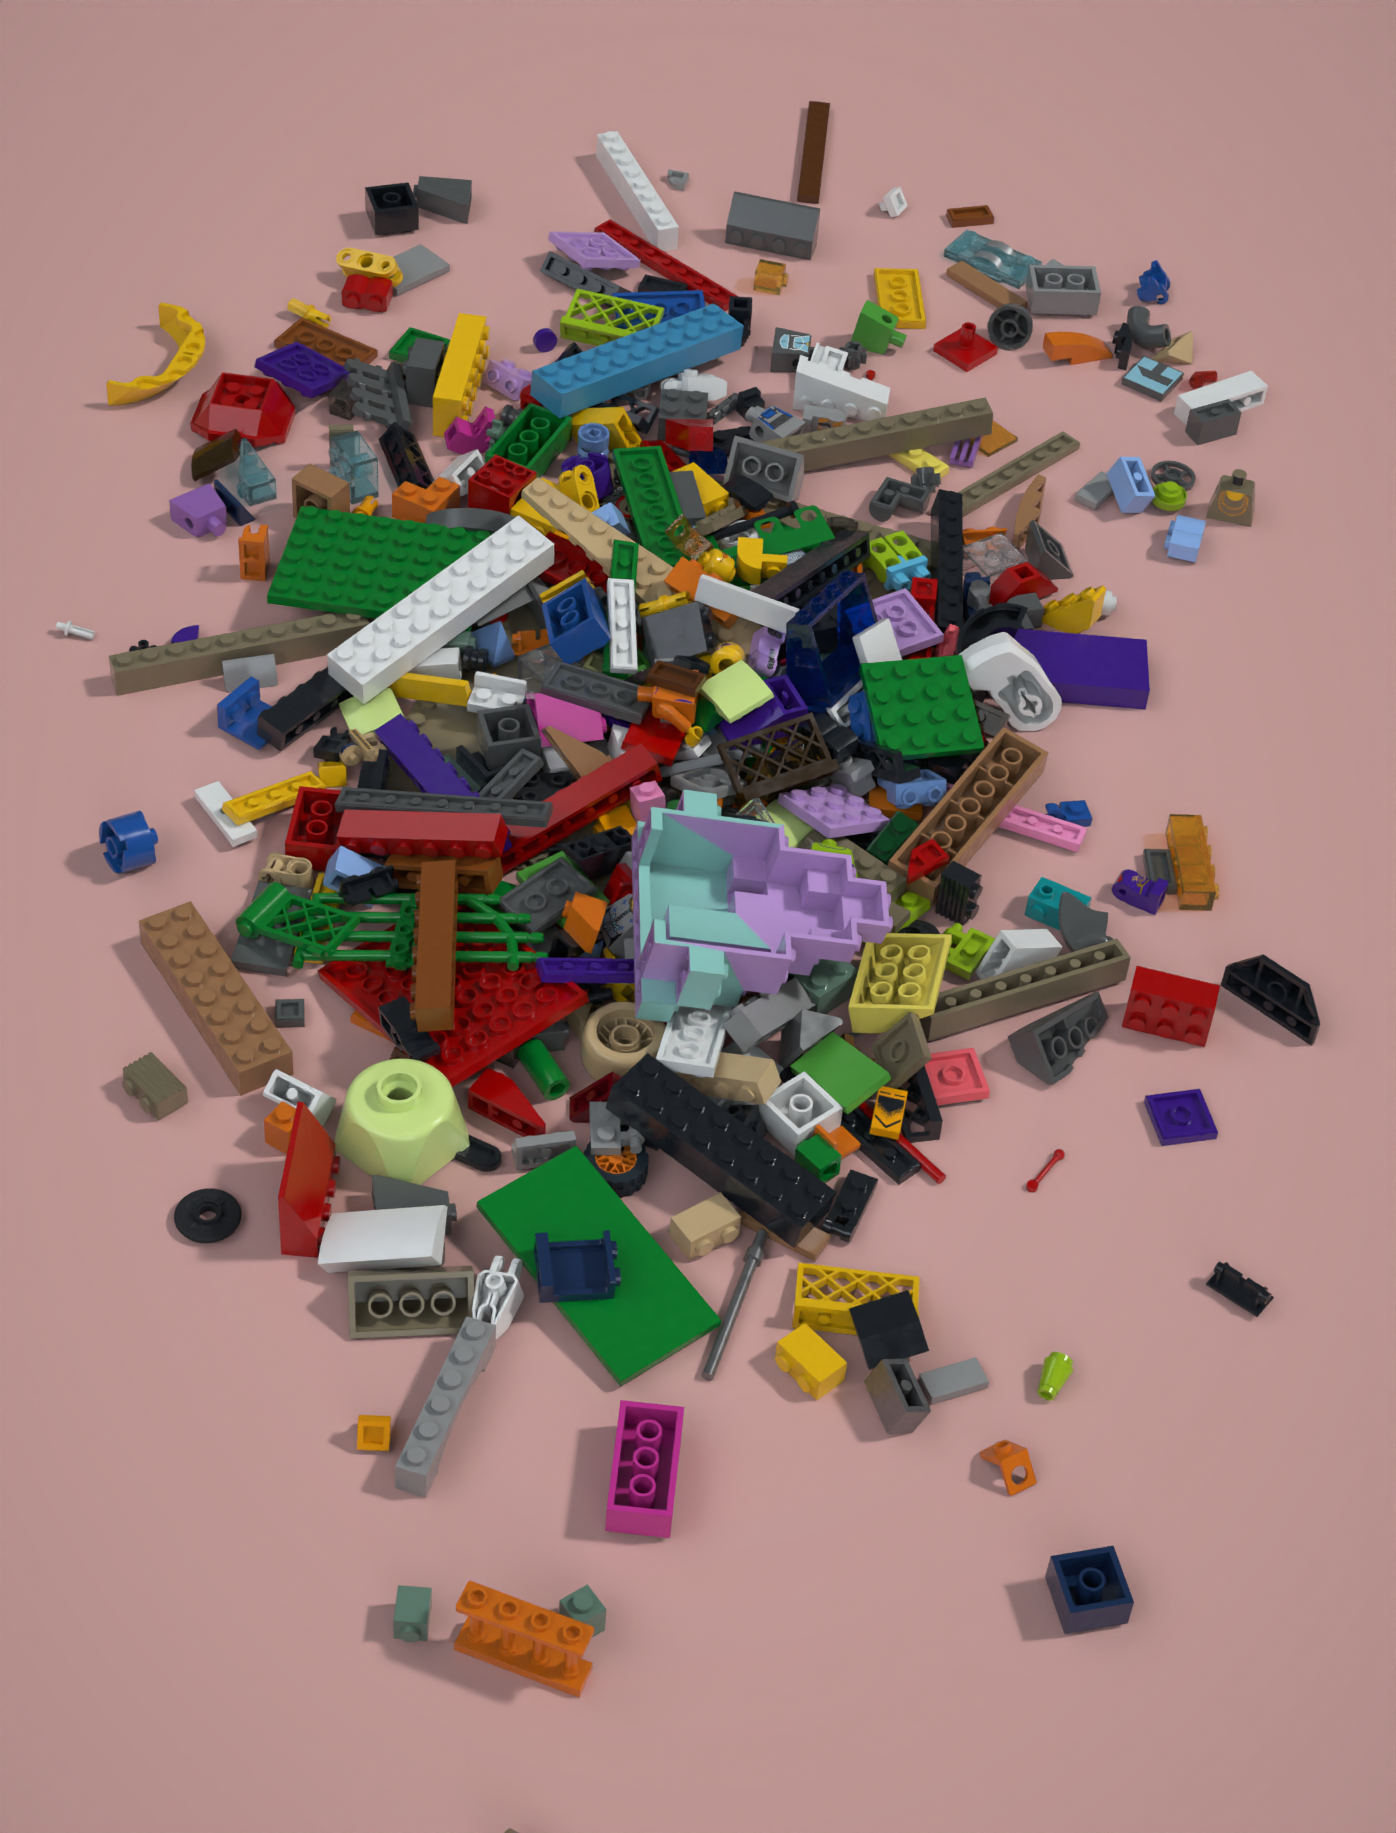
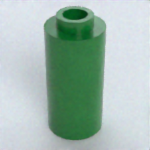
M538 1039L524 1042L517 1053V1057L546 1100L550 1101L562 1097L569 1090L570 1082L543 1042Z

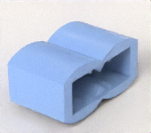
M1177 515L1176 521L1171 520L1164 549H1168L1167 556L1196 563L1206 521Z

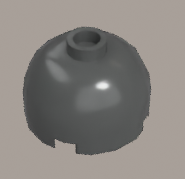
M1007 303L998 307L991 314L987 323L989 338L998 348L1003 350L1023 347L1029 341L1033 332V320L1030 313L1023 306L1016 303Z

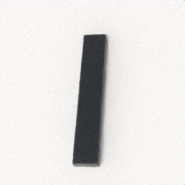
M790 1066L780 1072V1079L784 1083L796 1077L792 1073ZM855 1108L849 1114L842 1111L840 1126H843L861 1143L859 1150L898 1185L920 1171L921 1163L895 1140L869 1134L872 1120L860 1109Z

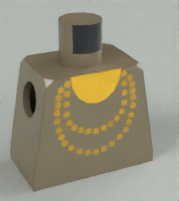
M1236 469L1233 471L1232 476H1221L1210 499L1206 518L1251 527L1255 510V482L1246 479L1247 473L1244 470Z

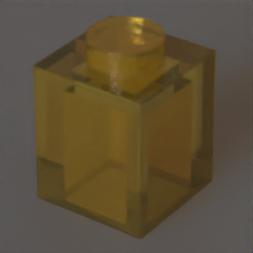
M760 259L755 271L754 290L780 295L782 288L787 287L789 274L786 273V264Z

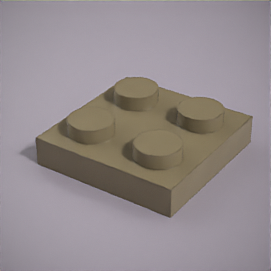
M912 1012L905 1015L871 1045L876 1063L890 1074L891 1080L884 1085L889 1088L898 1089L932 1059L919 1017Z

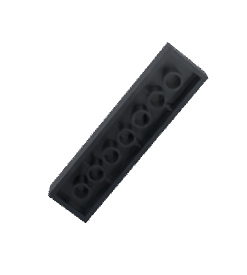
M647 1053L611 1087L606 1104L607 1110L637 1130L642 1136L719 1193L721 1192L724 1197L793 1248L829 1212L836 1195L835 1190Z

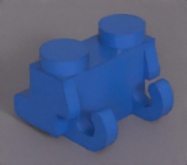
M1155 260L1151 262V268L1139 276L1141 287L1137 289V295L1141 301L1145 300L1148 302L1158 299V304H1165L1168 301L1169 294L1167 290H1169L1171 282L1160 263ZM1157 295H1163V298H1158Z

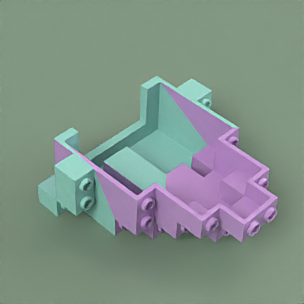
M683 790L676 810L651 807L646 822L637 821L631 838L635 1019L670 1022L674 1011L678 1012L679 1006L711 1010L712 1005L736 1007L741 996H745L746 991L778 994L782 983L785 984L787 981L788 973L809 976L813 966L818 965L819 959L850 963L855 951L859 952L861 941L882 944L886 934L892 930L893 918L889 916L891 895L887 894L885 881L856 878V868L852 867L851 855L788 847L789 838L785 836L784 824L721 816V806H717V794Z

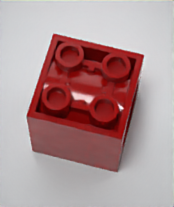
M495 454L468 479V508L493 510L511 515V508L522 498V490L537 478V472Z

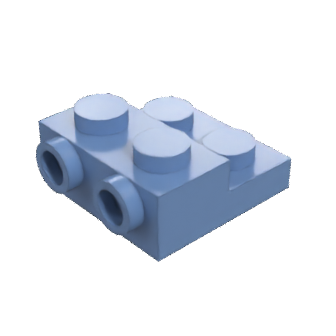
M920 769V778L902 784L877 778V784L887 790V801L900 809L911 808L912 805L921 803L924 806H934L946 795V779L929 769Z

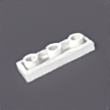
M219 781L194 790V796L233 847L257 838V830L250 821L237 826L222 811L223 803L232 800V798Z

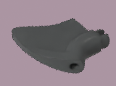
M1063 892L1061 894L1059 902L1060 931L1065 944L1071 952L1113 940L1111 936H1106L1108 912L1088 908L1071 893Z

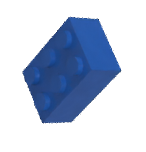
M585 578L541 604L550 645L564 663L572 664L579 662L585 655L595 649L602 648L611 640L602 600Z

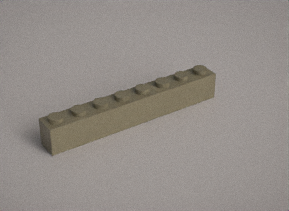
M1116 938L939 992L934 1014L919 1019L927 1041H931L1126 980L1131 957Z

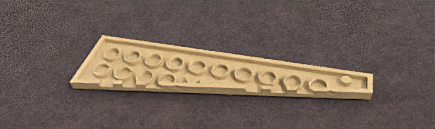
M536 478L522 490L521 497L531 507L547 519L557 530L564 531L569 536V541L573 545H579L585 550L586 556L591 561L596 560L603 567L602 571L610 577L613 540L634 542L633 540L540 478ZM640 545L635 601L641 604L658 600L662 595H675L667 588L664 582L673 567ZM739 617L729 630L713 620L711 625L713 632L717 636L718 645L724 642H733L739 645L744 651L745 663L748 665L753 633L762 628V626Z

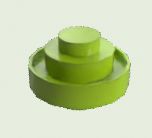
M1169 481L1153 487L1155 498L1152 500V503L1156 507L1166 511H1177L1185 506L1187 493L1177 483Z

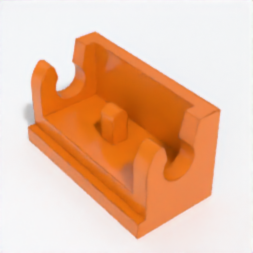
M261 524L257 533H250V525H247L243 530L242 537H239L240 579L266 581L270 566L268 525Z

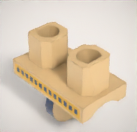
M355 728L349 730L353 743H348L342 747L339 756L345 765L353 766L359 763L362 766V761L377 762L379 749H387L383 744L378 745L377 738L373 732L361 735Z

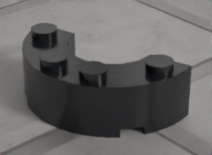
M997 603L995 606L985 609L983 607L976 611L961 628L956 641L954 655H959L976 642L1001 632H1006L1014 638L1028 608L1013 603ZM976 691L977 694L973 695L972 698L983 703L988 691Z

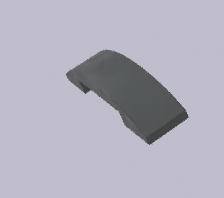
M452 508L427 514L425 523H435L451 529L462 527L469 531L486 530L490 533H495L516 517L486 509Z

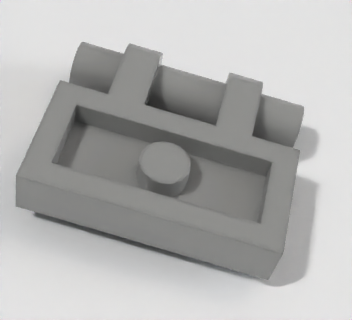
M590 1102L591 1155H621V1146H630V1151L634 1154L642 1151V1144L645 1141L644 1136L630 1126L627 1132H621L620 1125L627 1124L606 1109L607 1102Z

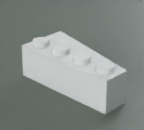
M800 355L796 370L792 409L804 411L806 404L839 409L846 413L847 418L869 421L886 417L890 387L863 377L861 379L854 378L849 372L841 370V372L828 368L827 364L822 362L816 364L808 361V357Z

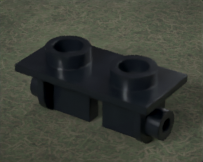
M393 865L385 868L377 867L369 873L360 876L352 875L340 882L339 898L343 897L345 905L353 907L371 901L372 897L369 893L371 890L376 899L395 893V890L399 889V884L396 878L392 879Z
M1219 1261L1213 1270L1215 1274L1206 1285L1258 1317L1274 1298L1268 1292V1288L1259 1285L1250 1278H1243V1274L1229 1266L1228 1262L1223 1264Z

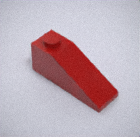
M487 1067L468 1089V1109L522 1137L545 1134L546 1123L514 1081L505 1074Z

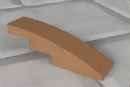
M1038 474L1020 502L1012 537V553L1016 554L1026 543L1029 522L1034 520L1039 524L1046 477Z

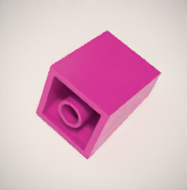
M525 693L526 702L530 705L541 737V747L551 746L540 731L549 725L581 742L604 739L603 733L607 732L606 720L604 717H601L600 712L541 693Z

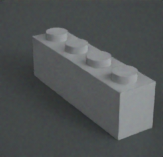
M795 977L785 984L782 983L778 994L760 993L758 996L755 995L744 1004L741 1003L728 1013L731 1018L723 1024V1027L741 1050L746 1052L781 1031L802 1009L811 1010L816 1003Z

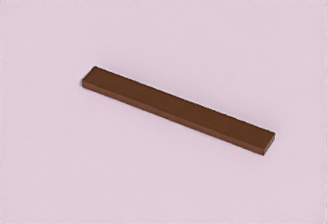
M809 101L797 197L798 202L819 203L830 103Z

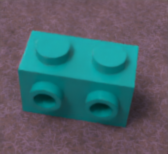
M1041 877L1028 896L1025 916L1060 931L1059 902L1061 894L1063 892L1071 893L1088 908L1090 907L1092 897Z

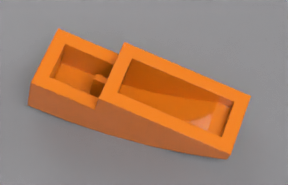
M1058 331L1045 333L1042 348L1051 361L1067 359L1070 365L1111 359L1113 357L1104 341L1087 334Z

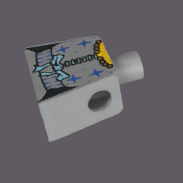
M628 894L607 907L600 927L607 948L620 959H625L624 939L634 938L633 894Z

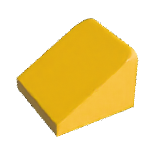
M341 760L339 762L323 761L317 763L319 779L327 787L346 786V766Z

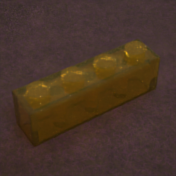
M1170 814L1165 835L1173 861L1179 910L1212 911L1214 900L1219 898V885L1214 882L1215 865L1210 862L1212 849L1211 845H1207L1208 828L1203 826L1202 815Z

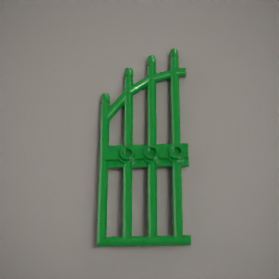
M313 893L311 898L312 901L321 904H345L343 897L339 898V893ZM370 893L371 901L361 903L401 905L399 912H349L360 916L361 923H396L394 931H352L343 942H391L389 950H335L330 957L322 956L318 958L307 954L305 949L297 947L292 966L296 969H301L305 961L386 962V967H395V970L411 968L412 965H415L413 961V946H418L414 943V928H416L414 911L417 909L415 893H393L377 899L374 893ZM458 894V905H466L477 913L457 912V924H495L500 932H457L456 943H506L507 951H456V962L507 963L509 970L516 971L519 968V963L536 962L537 958H548V953L518 951L517 943L528 944V942H531L532 944L544 942L543 933L514 932L509 924L531 923V914L498 913L485 905L500 904L501 896L497 894ZM316 914L309 916V919L314 920L326 917V915ZM314 928L312 929V930H313V933L320 932V931H324V930H314ZM309 930L302 931L300 936L310 934ZM332 937L316 942H330Z

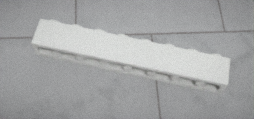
M608 131L603 134H597L596 157L650 243L662 251L677 249L679 226L617 131Z

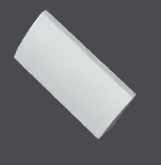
M438 1205L332 1213L323 1234L318 1265L328 1273L442 1265L447 1206Z

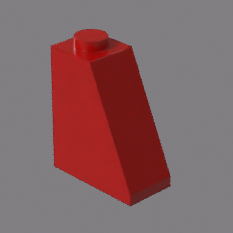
M666 418L665 443L688 451H713V419Z

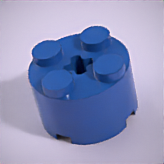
M140 810L108 819L100 824V844L105 843L108 851L103 854L108 865L115 873H125L156 863L154 845L158 843V836L154 828L149 829L145 817Z

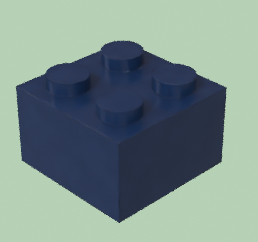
M1114 1545L1050 1556L1045 1579L1064 1634L1128 1623L1134 1601Z

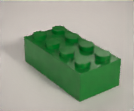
M529 403L485 454L486 463L496 454L537 472V478H541L571 442L572 417L558 418L549 409Z

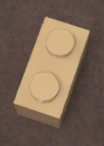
M720 1192L671 1217L669 1237L690 1261L698 1256L707 1255L712 1249L724 1243H730L735 1240L740 1234L741 1216Z

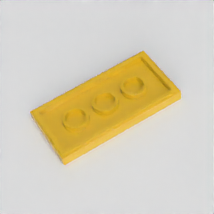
M874 268L873 277L877 305L898 317L899 320L896 328L926 329V317L918 269Z

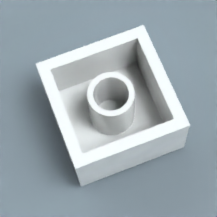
M805 1071L777 1087L766 1104H759L758 1109L768 1132L794 1157L797 1145L801 1141L809 1140L813 1137L816 1125L819 1124L828 1133L840 1127L843 1107Z

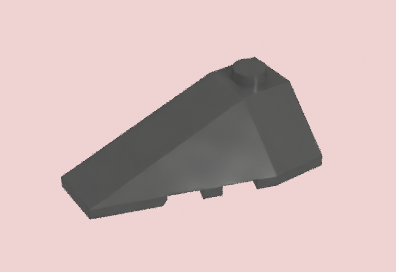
M1098 991L1020 1028L1007 1037L1017 1063L1046 1084L1053 1085L1071 1073L1074 1068L1072 1064L1078 1057H1082L1085 1052V1045L1090 1039L1095 1038L1108 1019V1015Z

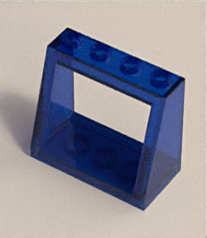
M852 570L839 573L834 581L826 585L824 590L812 598L803 609L796 612L795 616L786 623V674L807 706L832 708L861 680L859 671L861 664L852 637L878 622L865 573L853 572ZM838 604L837 648L821 661L812 626Z

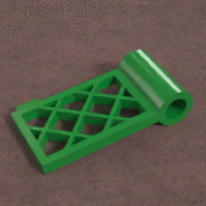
M277 882L269 883L236 919L237 930L244 937L257 938L259 935H263L305 949L307 954L318 958L322 956L330 957L361 923L360 916L290 894L283 885ZM292 905H296L303 908L301 910L287 913V911L292 907ZM316 914L326 915V917L314 920L309 919V916ZM306 917V922L294 925L289 923V921ZM286 922L287 927L279 929L272 928L276 924ZM347 922L344 926L336 928L332 926L333 923ZM329 925L330 929L313 933V928ZM305 930L310 932V934L300 937L293 935V933ZM332 937V940L326 946L316 943V941Z

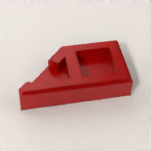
M933 838L911 850L906 879L908 884L949 862V855Z

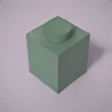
M588 1584L559 1600V1614L593 1626L594 1634L592 1637L605 1631L606 1608Z
M398 1585L393 1620L394 1639H402L406 1642L428 1640L432 1608V1588Z

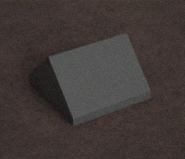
M1032 520L1029 522L1025 551L1030 564L1043 572L1050 580L1070 579L1074 575L1062 544L1036 521Z
M802 1009L781 1030L779 1065L784 1069L792 1065L830 1033L834 1032L843 1023V1020L840 1017Z

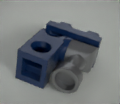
M980 572L965 573L963 583L964 623L976 611L983 607L985 609L992 606L988 604L991 591L989 576L981 577Z

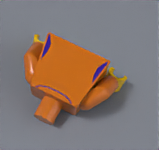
M655 685L654 687L638 686L637 701L651 702L652 715L655 718L664 719L672 723L682 733L686 732L685 742L689 746L695 747L701 742L700 738L703 736V729L699 726L691 727L695 723L697 702L702 697L700 691L694 698Z

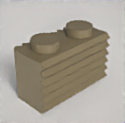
M152 1052L144 1055L143 1058H139L138 1061H134L133 1064L130 1063L128 1067L125 1066L123 1068L124 1081H122L125 1092L129 1096L135 1095L144 1112L147 1114L152 1113L157 1120L188 1103L187 1087Z

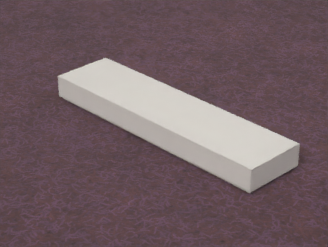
M704 574L700 576L694 598L695 601L791 635L794 631L800 610Z
M608 578V625L611 637L609 641L610 673L636 674L638 666L634 580Z

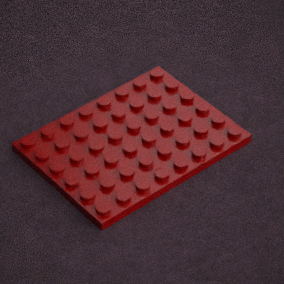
M458 905L457 912L477 913L466 905ZM396 924L384 931H394ZM457 924V932H500L495 924ZM364 942L352 950H389L391 942ZM456 943V951H507L506 943ZM517 943L518 951L536 953L528 945ZM332 961L317 970L319 978L394 1044L381 1027L378 1007L403 996L406 997L409 1003H415L411 998V984L416 983L412 979V967L407 970H395V967H386V962ZM456 962L454 1030L428 1031L433 1040L440 1046L441 1053L422 1062L438 1069L448 1079L451 1086L454 1087L588 1003V994L573 981L567 983H542L535 967L536 962L519 963V968L516 971L509 970L507 963Z

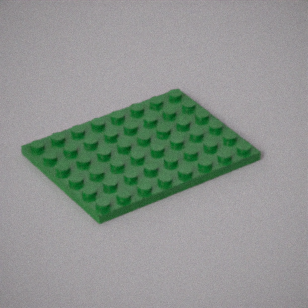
M301 506L268 591L267 603L340 614L361 615V617L377 619L494 533L486 530L469 531L462 527L451 529L435 523H420L412 520H399L362 513L355 514L339 510ZM472 625L469 626V627H468L467 629H465L464 631H469V632H470Z

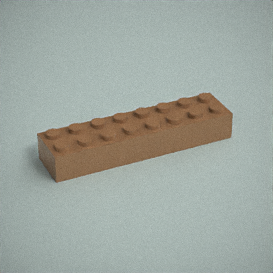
M1003 727L889 860L888 866L907 878L911 850L932 838L949 855L950 858L947 864L911 884L906 882L905 892L910 891L929 899L930 907H932L937 901L941 873L952 861L963 866L967 865L1042 775L1049 752Z
M192 902L184 903L139 920L140 938L143 948L240 1096L266 1086L276 1069L289 1076L294 1075L292 1050Z

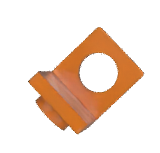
M819 1124L814 1128L813 1136L819 1134L842 1155V1159L860 1148L861 1143L843 1126L836 1128L830 1133Z
M1002 1440L979 1452L982 1459L1000 1466L1008 1495L1012 1496L1037 1483L1027 1448L1009 1440ZM1017 1466H1023L1026 1472L1025 1478L1021 1483L1015 1484L1011 1478L1012 1471Z

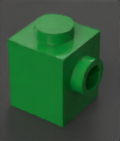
M816 1134L809 1140L805 1139L797 1145L794 1161L818 1179L826 1183L839 1175L842 1155L819 1134Z

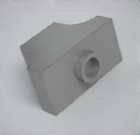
M852 756L838 764L840 769L832 776L827 777L835 784L845 786L847 791L859 797L876 787L871 772L875 770L871 760Z

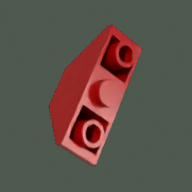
M1024 562L1007 568L991 585L988 604L995 606L997 603H1007L1014 596L1036 593L1038 598L1057 592L1058 587L1039 569L1029 562Z

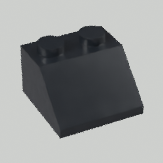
M909 1290L849 1308L869 1370L874 1369L882 1359H905L929 1351Z

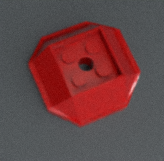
M222 372L211 388L201 395L190 422L191 431L198 433L208 441H212L237 429L241 435L237 442L238 445L259 447L274 442L281 444L286 442L296 415V408L279 383L274 379Z

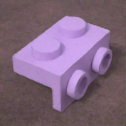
M503 359L502 361L490 360L482 382L510 399L519 401L522 389L531 384L532 372L516 368V363L508 359Z

